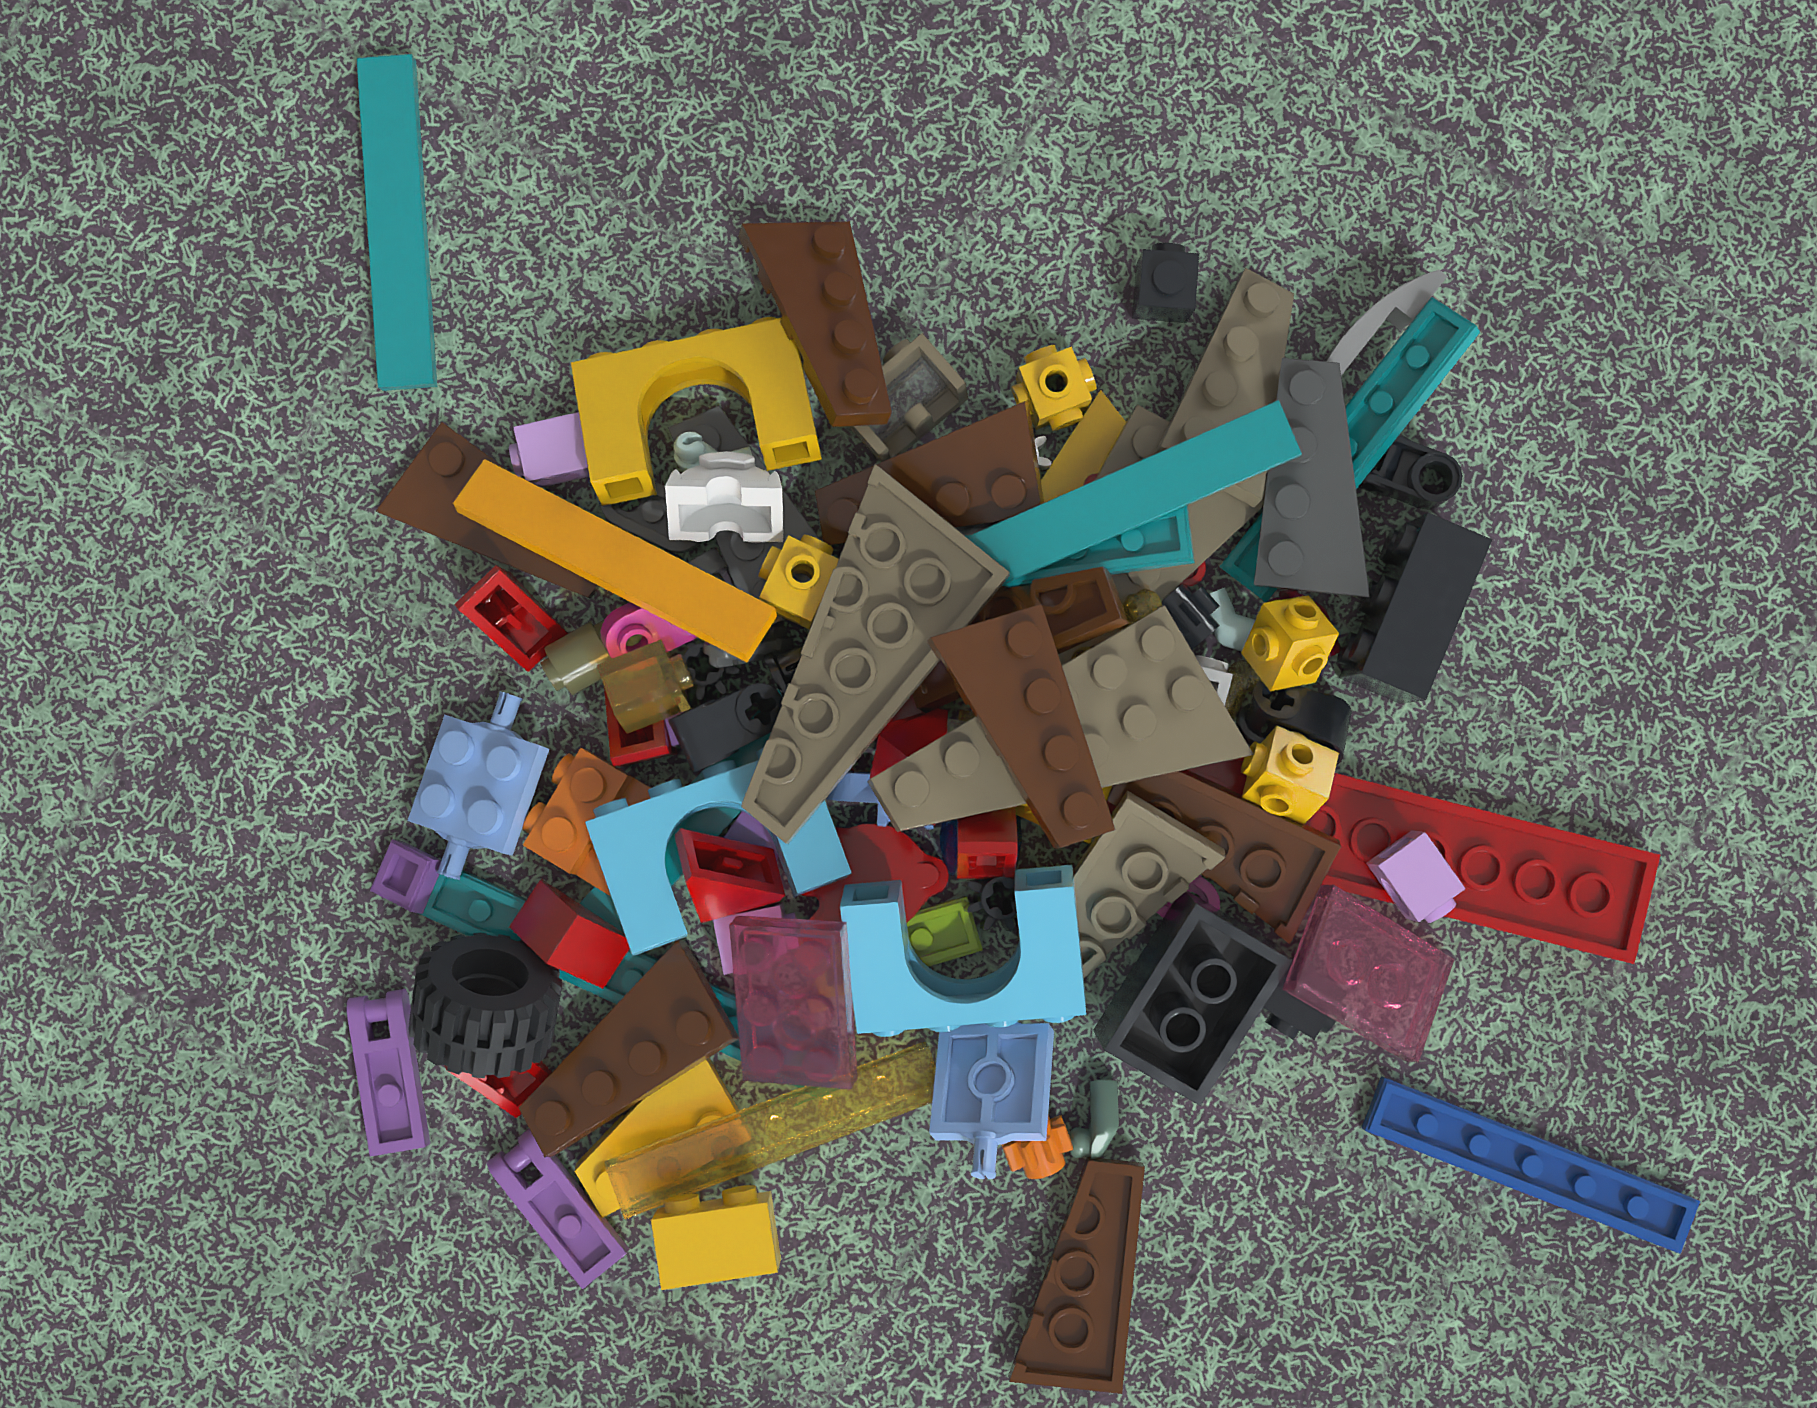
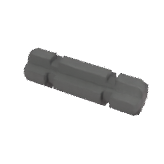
M782 624L771 625L748 663L765 660L764 655L770 652L777 656L785 652V650L791 649L793 647V638L787 636V627ZM708 642L704 643L703 653L709 655L710 664L716 668L747 663Z

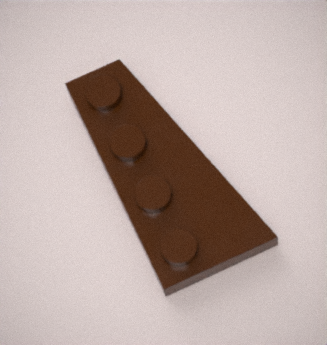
M850 221L742 223L738 236L745 252H751L759 268L757 276L766 294H772L782 314L780 323L788 339H794L804 359L802 367L831 426L886 425L892 410Z
M1029 400L876 464L953 527L1004 521L1044 503ZM874 466L815 490L823 542L828 545L846 543L849 528L855 513L859 510Z
M443 422L440 423L376 510V512L589 599L593 597L600 587L456 511L453 502L484 459L505 470L507 469Z
M1102 566L1034 579L1032 584L1006 588L1003 585L970 623V625L1042 604L1057 652L1061 654L1128 624V620L1111 572ZM942 660L937 663L913 693L917 709L925 713L961 698L953 685L955 682Z
M1042 604L930 637L927 643L937 659L940 658L953 678L955 682L953 685L966 705L969 704L987 733L985 737L996 755L1001 756L1016 780L1015 785L1054 849L1114 831L1115 827Z
M1189 770L1171 772L1112 786L1108 801L1113 805L1117 806L1125 793L1129 791L1224 848L1226 858L1212 870L1207 868L1201 874L1205 878H1211L1230 893L1234 901L1251 914L1255 913L1274 928V932L1287 943H1291L1341 848L1339 839L1306 824L1302 825L1284 816L1271 814L1261 806L1243 799L1241 794Z
M677 940L519 1107L545 1158L557 1155L739 1039L686 941Z
M1086 1157L1008 1374L1009 1382L1122 1394L1145 1171L1143 1162L1105 1158L1090 1159V1157Z

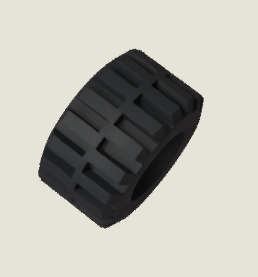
M474 933L473 936L460 934L450 937V942H437L432 945L431 951L423 953L419 959V966H416L408 1027L409 1036L414 1038L413 1045L419 1053H428V1061L436 1066L445 1065L448 1067L447 1071L458 1075L464 1072L472 1074L474 1078H485V1075H495L497 1078L510 1076L511 1071L522 1073L531 1069L532 1062L540 1063L546 1057L547 1049L551 1048L562 991V979L559 978V969L546 964L523 940L510 939L511 936L501 934L492 936L487 935V933Z

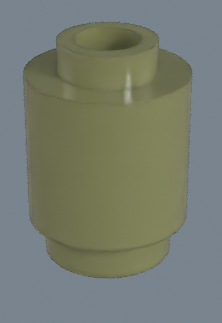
M604 620L595 625L592 621H589L544 647L548 658L540 662L556 691L566 687L571 695H575L619 669L618 663L611 658L601 640V627Z

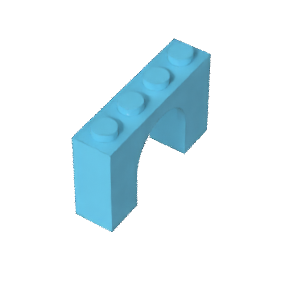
M763 748L755 752L758 758L755 762L738 768L734 760L721 762L702 771L704 780L683 787L680 779L671 780L649 789L650 799L628 806L626 798H622L593 809L596 818L586 821L585 824L632 957L687 937L688 933L665 869V852L668 842L674 831L683 821L702 810L726 807L749 814L741 805ZM825 800L789 844H785L765 827L774 842L793 897L845 879L852 874Z
M1072 865L1015 870V901L1020 937L1018 946L1012 957L1001 968L989 975L975 979H955L941 975L925 965L917 956L908 936L901 880L845 885L840 911L857 1034L873 1033L880 1037H890L898 1035L904 1030L929 1028L935 1032H948L959 1028L961 1025L982 1023L990 1027L999 1028L1013 1025L1019 1020L1043 1019L1050 1023H1060L1068 1021L1074 1016L1086 1015L1085 986Z

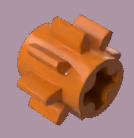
M1048 1114L1046 1141H1010L1002 1144V1148L1012 1172L1023 1167L1027 1178L1041 1179L1057 1173L1065 1166L1066 1162L1063 1153L1073 1150V1145L1062 1116L1059 1115L1050 1119Z

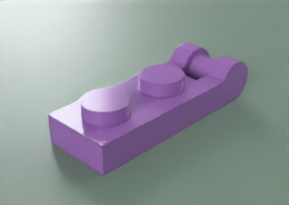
M406 989L388 991L386 998L369 1000L368 996L364 995L347 1000V1019L370 1157L424 1148L430 1144L416 1050L413 1045L414 1038L409 1036L408 1030L411 1006ZM388 1020L390 1036L374 1039L373 1022Z
M527 1129L518 1137V1145L508 1153L503 1151L497 1153L487 1162V1167L494 1179L574 1280L584 1289L626 1255L630 1248L607 1219L601 1217L591 1199L557 1156L546 1158L543 1156L530 1129ZM533 1162L542 1175L529 1185L522 1177L520 1171Z

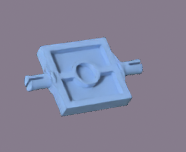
M499 691V697L490 723H469L444 715L407 820L433 829L443 839L448 840L439 869L436 872L438 874L460 880L470 848H488L513 856L549 752V748L525 741L520 735L511 730L519 705L523 700L522 698Z
M1016 1022L1013 1025L999 1028L990 1027L982 1023L961 1025L952 1031L939 1032L929 1133L935 1140H964L973 1143L974 1154L971 1175L975 1178L985 1179L986 1176L988 1179H993L996 1177L997 1145L1010 1141H1046L1054 1030L1049 1023L1021 1024Z

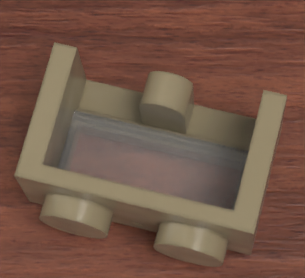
M923 333L912 342L908 339L900 341L883 358L885 364L882 366L892 410L888 423L886 425L849 426L879 463L906 452L969 399L966 382Z

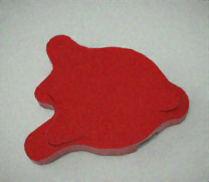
M861 824L851 828L835 827L852 874L845 879L801 894L806 897H816L819 900L820 906L800 930V947L805 953L811 956H818L844 937L840 904L844 886L847 884L901 880L906 922L908 923L930 897L942 892L946 888L949 881V873L945 863L939 858L927 855L909 836L901 831L897 832L895 828L890 826L880 827L877 824Z

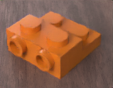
M580 748L576 756L570 753L566 754L555 768L552 782L558 786L547 805L538 802L527 815L523 824V831L529 835L523 846L567 873L577 875L611 896L585 822L596 818L593 809L611 801L626 798L628 806L650 799L648 790L652 787L620 768L613 766V764L593 752Z

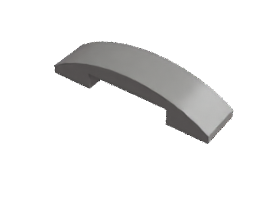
M1438 269L1421 275L1387 294L1345 332L1323 361L1340 363L1342 376L1385 319L1402 331L1415 319L1448 276Z

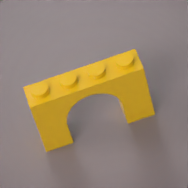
M764 317L745 326L726 330L707 329L693 337L669 342L664 340L651 341L641 348L617 353L599 352L589 356L587 359L571 362L590 482L602 506L657 495L648 447V429L651 419L658 407L668 397L684 388L695 385L710 384L722 386L735 391L749 403L753 410L759 445L767 471L822 460L800 352L794 339H788L780 323L781 318Z

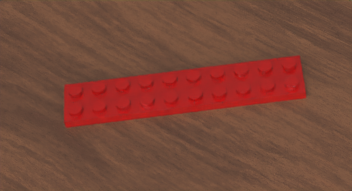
M1244 757L1187 769L1232 791L1243 794L1247 775L1241 773ZM1334 773L1329 799L1305 823L1340 840L1341 848L1321 886L1395 904L1366 863L1410 831L1426 832L1466 888L1453 897L1456 906L1444 917L1635 964L1660 854ZM1107 798L1106 802L1111 815L1116 806L1108 801Z

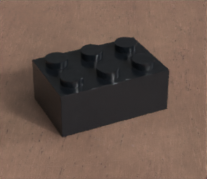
M1426 513L1410 522H1405L1400 531L1393 528L1387 536L1379 559L1387 562L1379 582L1371 580L1368 584L1370 598H1361L1358 611L1365 613L1358 633L1356 634L1351 631L1348 633L1338 654L1337 662L1344 665L1339 679L1399 704L1426 700L1493 539L1431 513Z
M1186 891L1169 908L1093 1031L1104 1051L1201 1106L1293 961L1273 941Z

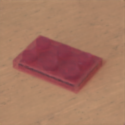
M737 915L729 924L743 1081L851 1090L858 1079L847 922Z

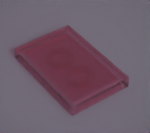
M1321 885L1282 990L1406 1062L1419 1063L1455 959L1335 885Z

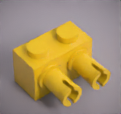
M743 1185L723 1190L722 1198L701 1202L698 1194L678 1195L665 1199V1207L658 1208L651 1219L661 1290L778 1273L781 1255L771 1191L757 1193L755 1185Z

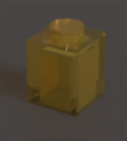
M662 639L597 664L613 713L627 734L691 709L684 691L694 686L688 668L681 654L671 657Z

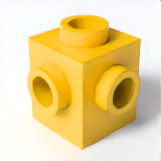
M1049 345L1024 357L1026 364L1018 368L1017 384L1011 386L1016 405L1029 400L1031 419L1035 429L1050 425L1052 431H1057L1083 420L1082 412L1088 409L1092 401L1090 392L1097 389L1087 360L1083 358L1077 361L1072 346L1057 352L1055 345ZM1059 374L1062 376L1066 388L1061 392H1052L1047 388L1045 379Z
M788 535L782 550L772 546L764 560L758 577L767 581L759 596V600L775 607L777 615L810 630L833 569H836L839 561L838 558L832 556L834 549L827 543L809 535H803L800 541ZM802 573L807 575L810 581L800 583L793 576Z
M1309 595L1274 600L1262 604L1241 654L1270 691L1316 683L1321 670L1327 664L1328 656L1339 632Z
M1276 726L1261 744L1256 741L1252 743L1250 749L1253 755L1244 757L1241 766V773L1247 775L1242 798L1261 806L1271 814L1284 816L1304 825L1329 799L1339 753L1307 739L1300 733L1288 731L1279 726Z

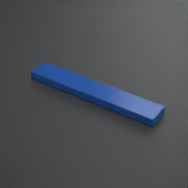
M1383 1076L1379 1080L1362 1125V1129L1369 1133L1679 1254L1682 1252L1700 1201L1693 1197Z

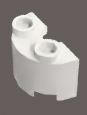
M729 451L706 453L699 456L700 465L687 469L682 474L677 469L671 472L665 485L669 540L704 542L712 539L719 531L730 530L739 533L743 541L751 543L783 542L782 486L779 474L774 471L770 475L767 471L756 467L754 456Z

